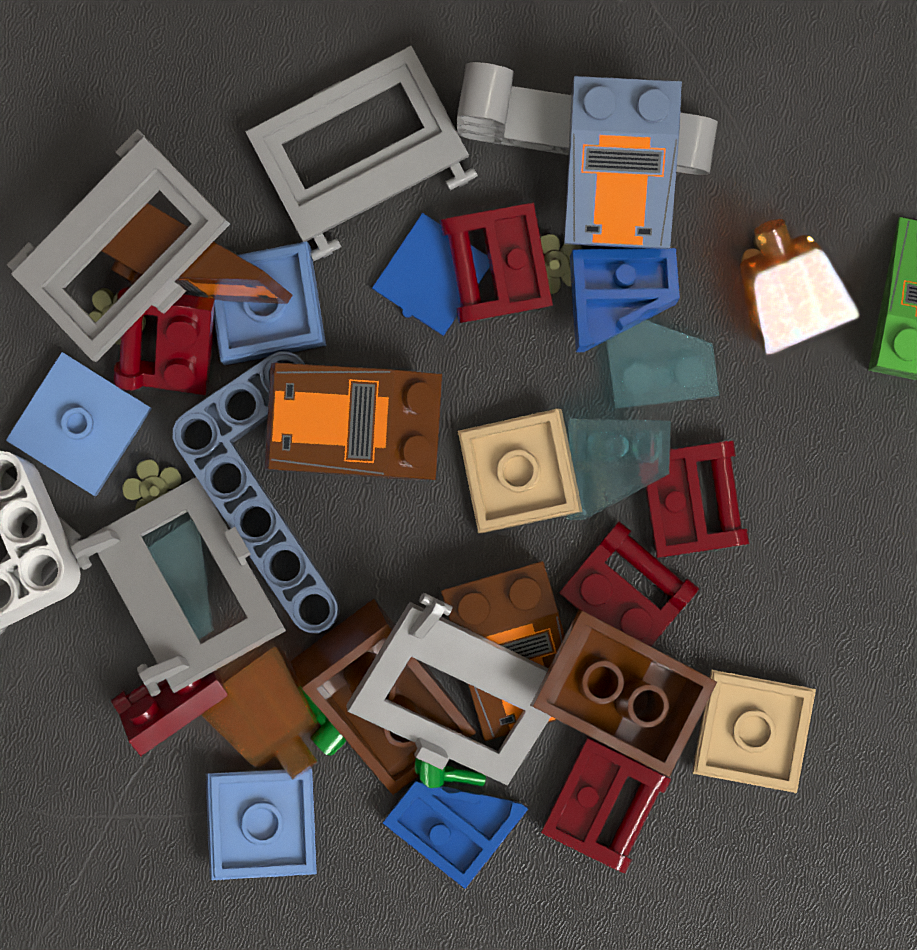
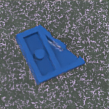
M676 248L572 250L570 254L576 352H585L676 305L680 298Z
M415 780L384 819L383 824L465 889L526 813L528 807L521 802L446 786L428 788L422 781Z

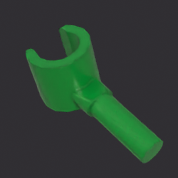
M300 686L298 688L314 718L321 725L310 736V739L324 754L332 756L345 744L346 740Z
M418 758L415 759V772L420 775V780L428 788H438L444 784V781L477 786L485 784L486 775L482 773L457 769L446 765L441 770Z

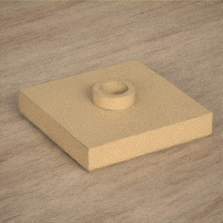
M562 409L549 410L458 431L478 533H486L583 512Z
M711 669L709 678L717 681V684L703 710L692 773L797 793L816 689Z

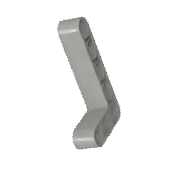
M479 62L465 64L457 115V133L459 136L488 143L565 155L569 154L571 95L512 86L514 72L503 66ZM680 112L676 172L694 175L710 174L718 125L716 120Z

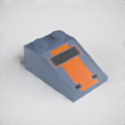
M574 76L571 93L564 244L670 249L682 81Z

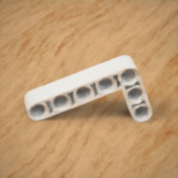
M0 451V535L11 559L0 564V586L8 583L11 596L8 603L0 608V629L66 598L77 588L81 575L78 562L70 548L68 539L38 470L29 461L5 451ZM15 466L18 474L17 480L10 489L3 490L1 484L2 476L7 469ZM35 513L38 520L37 528L32 535L24 538L21 531L22 522L29 514ZM55 560L58 566L57 577L51 584L45 586L41 578L42 569L49 561Z

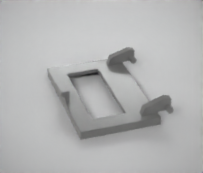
M412 46L342 82L339 81L319 91L304 102L246 131L302 241L306 242L312 238L315 240L318 248L310 252L313 261L322 257L325 258L333 254V251L341 248L337 238L327 243L323 235L324 232L427 178L449 168L453 178L445 182L449 190H452L458 186L460 188L468 184L471 179L478 176L473 167L463 171L459 162L468 158L469 154ZM401 83L424 128L305 190L282 144Z
M138 129L116 151L122 158L119 163L37 248L28 242L7 264L13 271L11 273L13 277L83 352L95 362L113 346L151 305L164 314L186 292L176 280L230 225L219 211ZM160 190L192 224L121 298L95 322L66 292L65 288Z
M197 477L89 535V538L81 541L78 538H73L69 541L70 548L82 569L89 568L92 563L88 557L98 553L158 663L149 668L146 664H142L137 668L151 696H156L161 692L157 683L164 679L167 680L172 691L175 693L285 632L284 626L245 559L251 555L236 527L228 530L214 503ZM186 512L192 518L247 616V619L202 644L199 642L142 539L144 535Z
M423 593L419 602L426 605V608L424 609L409 602L347 703L346 708L348 712L415 742L418 748L414 754L415 757L443 770L449 759L508 785L551 716L530 706L549 668L441 617L442 614L448 616L452 611V606ZM411 657L523 709V712L498 751L385 699Z

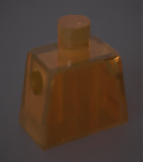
M783 219L767 221L754 230L762 252L743 260L740 263V270L751 333L754 341L767 356L859 317L854 303L824 251L809 235H801L791 240Z
M274 646L226 681L224 686L228 696L201 714L254 767H261L276 757L290 778L294 780L318 762L301 737L319 723L300 687L301 685L286 654L279 647Z

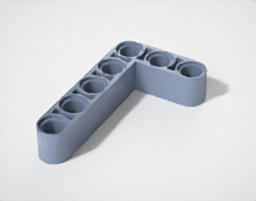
M277 352L185 412L173 427V441L229 527H236L251 554L250 558L292 621L303 631L320 633L331 628L337 621L340 614L338 599L234 445L235 441L268 420L271 363L305 364L296 354ZM239 392L251 393L256 401L254 414L245 420L233 419L228 411L230 399ZM205 421L211 427L212 439L205 448L193 450L187 445L185 440L187 427L193 422ZM234 464L241 473L240 486L234 492L223 494L214 484V475L220 466ZM254 507L264 508L271 518L269 531L260 537L250 536L243 527L245 514ZM284 550L294 552L300 561V571L290 581L278 579L272 570L274 557ZM311 594H319L329 603V616L321 624H311L302 616V602Z

